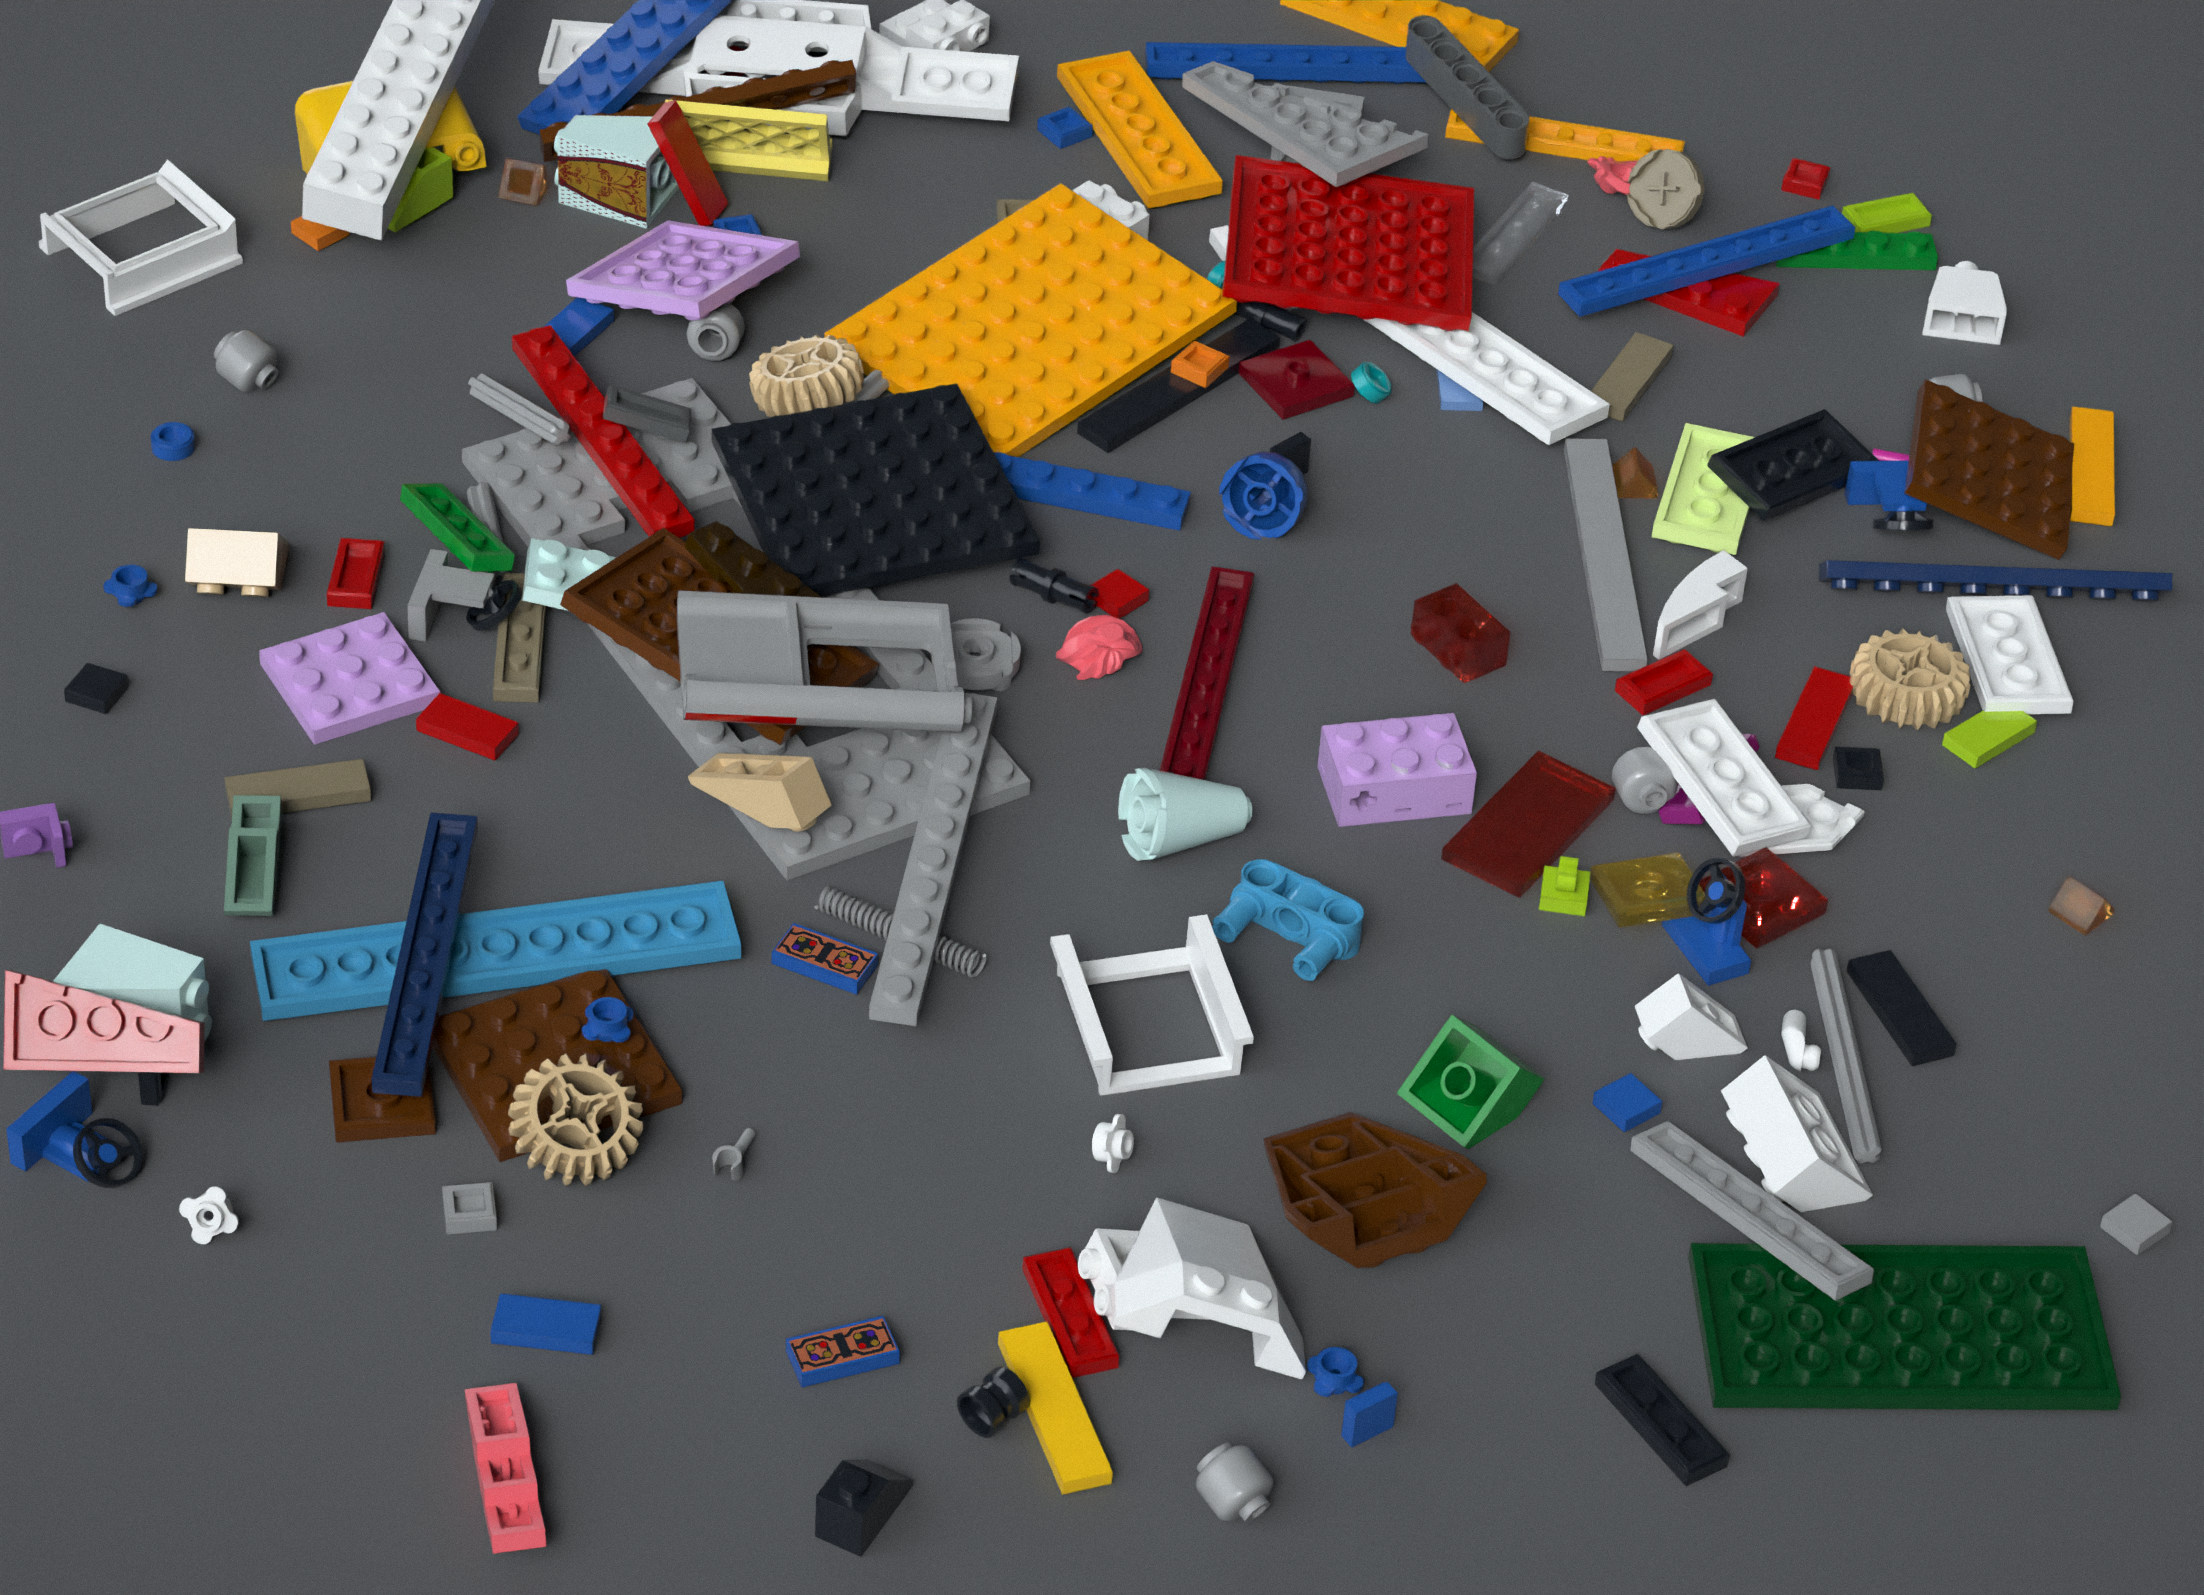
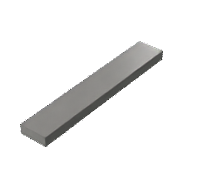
M1669 1121L1632 1137L1631 1152L1835 1301L1872 1283L1874 1271L1872 1267Z

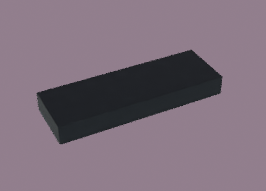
M1891 950L1848 961L1846 972L1911 1066L1955 1055L1956 1042Z
M1638 1354L1596 1372V1387L1685 1486L1693 1484L1728 1466L1730 1455Z

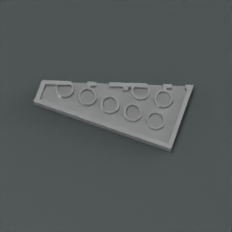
M1214 61L1183 73L1182 87L1335 187L1345 185L1354 179L1378 171L1382 167L1428 148L1429 134L1416 130L1412 135L1397 131V123L1385 119L1380 123L1362 119V114L1359 110L1309 93L1304 96V99L1289 94L1288 86L1275 83L1272 86L1254 82L1253 74Z

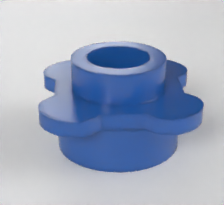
M132 564L116 568L112 572L111 579L106 580L103 585L104 592L113 594L118 599V604L124 607L138 604L143 601L144 597H152L157 593V584L148 582L147 571L141 566Z
M602 997L593 1001L585 1009V1016L588 1018V1022L582 1027L584 1038L591 1041L598 1039L604 1042H624L629 1039L630 1029L627 1026L628 1022L633 1019V1010L621 1000L613 997Z
M1330 1347L1308 1360L1307 1370L1314 1374L1316 1381L1314 1383V1391L1318 1395L1329 1397L1332 1394H1341L1345 1391L1357 1393L1362 1390L1364 1380L1361 1376L1357 1375V1359L1349 1350L1341 1347Z

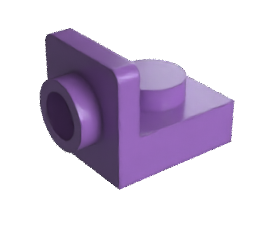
M55 803L0 812V835L5 859L52 851L56 868L66 866L64 849L73 848L72 836L68 820L59 821Z

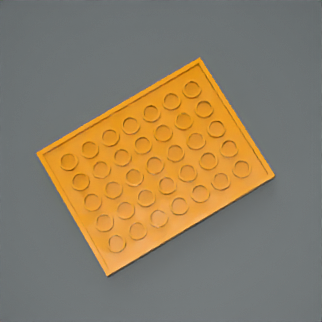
M1060 183L824 333V338L833 335L836 339L843 338L849 344H853L862 361L864 374L868 376L874 370L882 371V378L889 382L887 390L894 395L930 389L940 385L958 384L994 453L1000 452L1009 456L1020 457L1234 314L1237 308V301L1232 298L1222 297V289Z

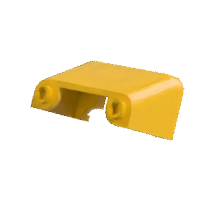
M353 81L308 90L298 98L295 104L302 169L307 175ZM454 86L426 148L441 145L443 153L452 158V168L455 170L470 171L486 167V159L482 140L456 86Z

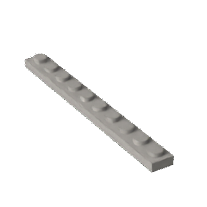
M964 693V696H971L972 698L970 724L963 723L961 732L941 733L869 1005L870 1020L917 1026L997 712L998 697Z

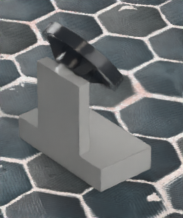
M430 549L408 603V639L426 642L442 602L470 606L466 620L474 630L481 631L491 628L505 619L516 608L522 597V589L513 580H505L493 586L495 581V574L471 572L468 569L449 567L448 551ZM513 589V593L510 599L500 609V607L503 605L505 601V594L509 590ZM483 612L485 615L493 613L492 616L484 620L475 621L479 613Z

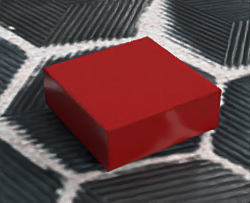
M1792 158L1783 178L1781 191L1820 200L1829 179L1831 167Z
M1117 568L1090 585L1098 588L1099 596L1093 597L1089 595L1088 597L1097 601V607L1109 615L1120 619L1148 602L1149 589Z

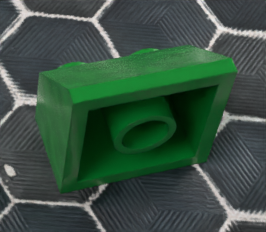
M1451 1014L1397 1094L1464 1148L1470 1149L1517 1119L1545 1078L1477 1025Z

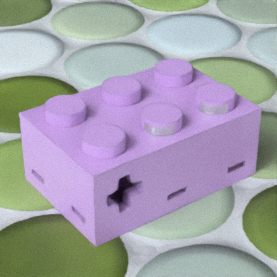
M1454 713L1322 725L1317 767L1338 827L1472 813L1477 772Z

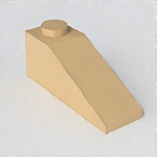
M717 753L688 776L691 785L770 828H786L794 832L806 830L817 822L816 817L832 806L812 757Z

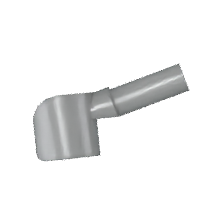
M746 1128L734 1146L725 1145L715 1150L712 1156L714 1175H718L722 1167L732 1165L731 1179L739 1181L743 1177L742 1158L756 1136L753 1129Z

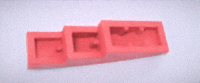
M517 1383L465 1389V1400L478 1480L493 1554L546 1547L545 1526L538 1501L537 1479L530 1453L529 1433Z

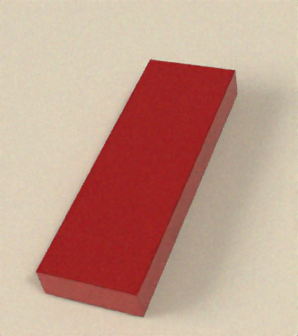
M677 100L665 102L647 125L697 223L700 226L712 225L713 220H716L728 205V201Z
M1814 666L1778 742L1775 758L1810 769H1819L1853 695L1854 685L1850 684V676Z
M1071 1247L1023 1257L1022 1270L1044 1321H1047L1071 1377L1076 1378L1117 1369L1119 1367V1354L1102 1316L1098 1315L1095 1310L1094 1298L1086 1280L1079 1274L1078 1262Z

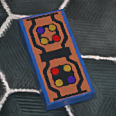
M793 923L773 949L771 964L857 995L878 966V953Z
M884 1316L786 1339V1353L801 1388L897 1365L900 1359V1351Z

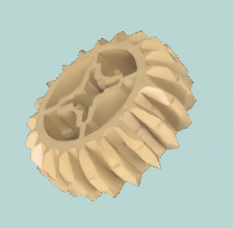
M816 334L814 337L807 339L801 336L799 340L793 342L787 340L785 345L780 347L773 346L770 353L760 355L759 361L752 364V371L749 373L751 380L749 384L754 401L757 403L760 411H764L768 417L783 416L810 411L815 408L843 405L844 402L853 401L855 399L854 395L862 391L861 384L864 382V369L859 353L856 352L853 344H849L843 338L836 339L833 335L821 338Z
M1903 628L1899 634H1893L1885 630L1882 637L1871 635L1868 643L1860 644L1859 650L1855 654V659L1851 662L1849 673L1851 675L1850 684L1854 685L1853 695L1856 696V705L1866 707L1867 715H1880L1882 723L1888 721L1896 722L1899 729L1903 724L1912 725L1917 731L1922 724L1935 729L1939 721L1949 723L1953 715H1959L1961 708L1964 706L1965 698H1968L1971 686L1969 683V665L1963 662V653L1953 651L1952 643L1941 644L1938 642L1937 635L1930 638L1922 636L1920 630L1917 634H1909Z
M565 1053L560 1056L558 1067L547 1058L541 1063L540 1072L533 1069L528 1071L524 1078L525 1084L517 1085L513 1097L516 1101L510 1104L508 1110L509 1117L514 1119L510 1123L509 1134L510 1136L519 1137L515 1145L517 1154L531 1152L527 1161L529 1169L537 1167L539 1164L546 1166L544 1171L546 1180L553 1177L556 1171L563 1174L562 1180L565 1186L571 1184L574 1175H579L585 1187L591 1184L594 1173L605 1181L610 1177L612 1167L619 1170L622 1169L627 1163V1155L634 1154L639 1143L636 1137L640 1136L643 1130V1122L637 1120L643 1110L642 1103L632 1102L636 1094L635 1086L620 1087L624 1078L622 1071L615 1072L611 1076L605 1073L608 1065L606 1059L600 1061L595 1068L589 1066V1059L586 1053L580 1056L578 1064H573L570 1057ZM578 1091L587 1093V1094H589V1095H583L582 1093H580V1092H578ZM550 1095L554 1102L552 1106L554 1114L550 1116L547 1123L541 1125L538 1118L537 1105ZM610 1114L614 1126V1135L602 1144L598 1138L600 1130L597 1125L601 1123L604 1116ZM561 1143L568 1144L572 1146L574 1149L561 1145Z

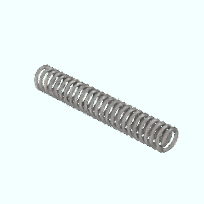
M830 885L823 889L819 898V906H814L816 910L820 909L821 912L833 915L834 918L839 917L840 921L845 920L847 924L852 923L854 927L858 926L859 929L871 932L872 935H878L879 938L884 937L887 941L893 914L889 915L888 911L883 912L882 908L876 909L875 905L870 907L869 902L863 903L862 899L857 901L856 897L851 898L850 894L844 895L843 891L838 892L837 888L831 889ZM939 936L933 961L935 960L938 964L942 963L943 966H948L950 969L955 968L956 972H962L963 975L968 974L969 978L977 976L982 971L986 963L985 954L982 955V961L978 969L972 974L971 972L980 959L979 951L973 952V949H967L966 945L960 947L959 942L954 943L953 939L947 941L946 936L942 938Z

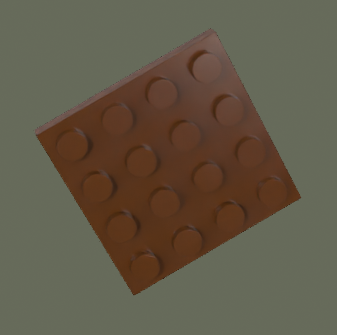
M1925 379L1917 393L1905 494L2060 560L2068 547L2074 443L2069 442L2061 435L2051 434L2032 426L2024 419L2014 418L1995 410L1985 402H1977L1956 393L1948 386L1938 385Z
M607 969L578 973L438 1017L432 1047L499 1162L531 1153H516L515 1145L519 1137L510 1136L509 1126L514 1119L509 1117L508 1110L510 1104L516 1101L513 1094L517 1085L525 1084V1075L531 1069L540 1072L541 1063L547 1058L558 1067L560 1056L565 1053L570 1057L573 1064H578L580 1056L586 1053L589 1059V1066L595 1068L600 1061L606 1059L608 1065L605 1073L611 1076L615 1072H623L624 1078L620 1087L635 1086L636 1094L632 1102L642 1103L643 1110L640 1117L682 1104V1089L634 1012L633 1019L628 1022L627 1026L630 1029V1037L624 1042H604L598 1039L591 1041L582 1035V1027L588 1022V1018L585 1016V1009L596 999L613 997L630 1007ZM578 1091V1092L582 1093L583 1095H589V1094H587V1093ZM550 1095L537 1105V1113L541 1125L547 1123L550 1116L554 1114L552 1110L554 1102ZM610 1114L604 1116L601 1123L597 1125L599 1130L613 1126Z

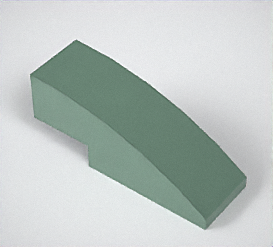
M233 795L232 824L229 827L224 915L273 916L283 827L281 796Z

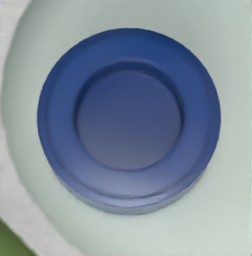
M168 422L159 425L151 433L153 454L159 459L166 461H178L189 457L195 450L193 430L179 422Z

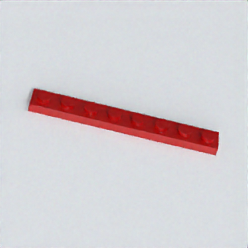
M549 325L512 335V350L563 420L569 424L573 434L648 537L662 528L679 538L693 532L694 518L626 426L603 419L604 396L553 327Z

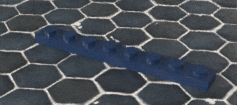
M1827 560L1819 564V582H1831V589L1857 590V583H1873L1874 591L1898 592L1901 585H1917L1918 593H1943L1944 586L1960 587V594L1985 595L1987 594V588H2003L2004 596L2030 595V589L2046 590V597L2072 598L2073 591H2088L2089 599L2113 600L2116 599V593H2132L2133 601H2158L2159 594L2172 591L2173 573L1834 560Z
M430 812L373 1070L372 1093L422 1097L478 832L477 816Z

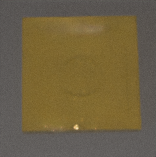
M1678 852L1591 866V882L1619 928L1694 916L1687 903V888L1693 874ZM1698 885L1696 894L1699 907L1706 899L1700 885Z

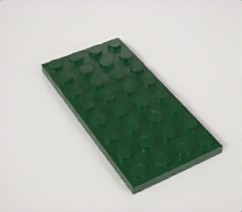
M1690 1244L1688 1259L1713 1408L2118 1410L2121 1394L2085 1246L1840 1244L1872 1267L1874 1271L1871 1284L1835 1301L1759 1244Z

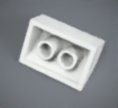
M1766 1055L1721 1090L1730 1108L1726 1112L1727 1117L1732 1125L1744 1135L1747 1144L1744 1145V1150L1750 1160L1757 1167L1761 1168L1765 1176L1761 1180L1762 1186L1780 1202L1785 1201L1800 1212L1863 1202L1873 1196L1818 1091Z

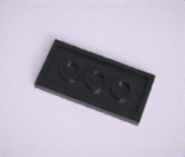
M1824 409L1715 453L1711 456L1707 466L1765 521L1846 487L1851 461L1879 460Z

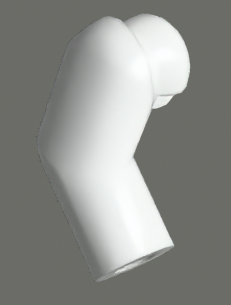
M1790 1010L1783 1017L1781 1032L1789 1064L1800 1072L1801 1068L1815 1071L1819 1067L1821 1049L1817 1045H1805L1806 1017L1801 1011Z

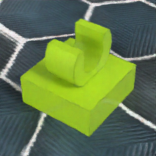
M1560 856L1559 867L1544 865L1539 910L1585 916L1591 872L1577 870L1579 858Z

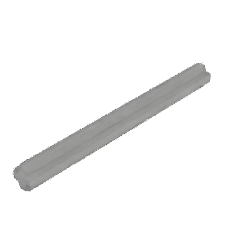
M1818 948L1812 953L1813 959L1810 965L1855 1160L1861 1164L1865 1162L1873 1164L1880 1159L1879 1153L1882 1147L1837 954L1830 948L1824 951Z

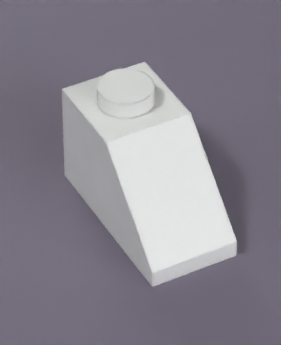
M1679 973L1635 1005L1641 1022L1638 1031L1644 1042L1653 1050L1661 1049L1674 1060L1741 1054L1748 1048L1735 1015Z

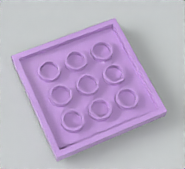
M667 220L567 279L568 296L585 298L589 303L608 302L619 304V307L622 309L643 308L649 309L653 314L657 315L672 313L683 315L687 320H701L707 318L710 312L719 306L733 302L735 296L745 290L757 287L760 281L771 274L783 271L786 265L800 257L798 241Z

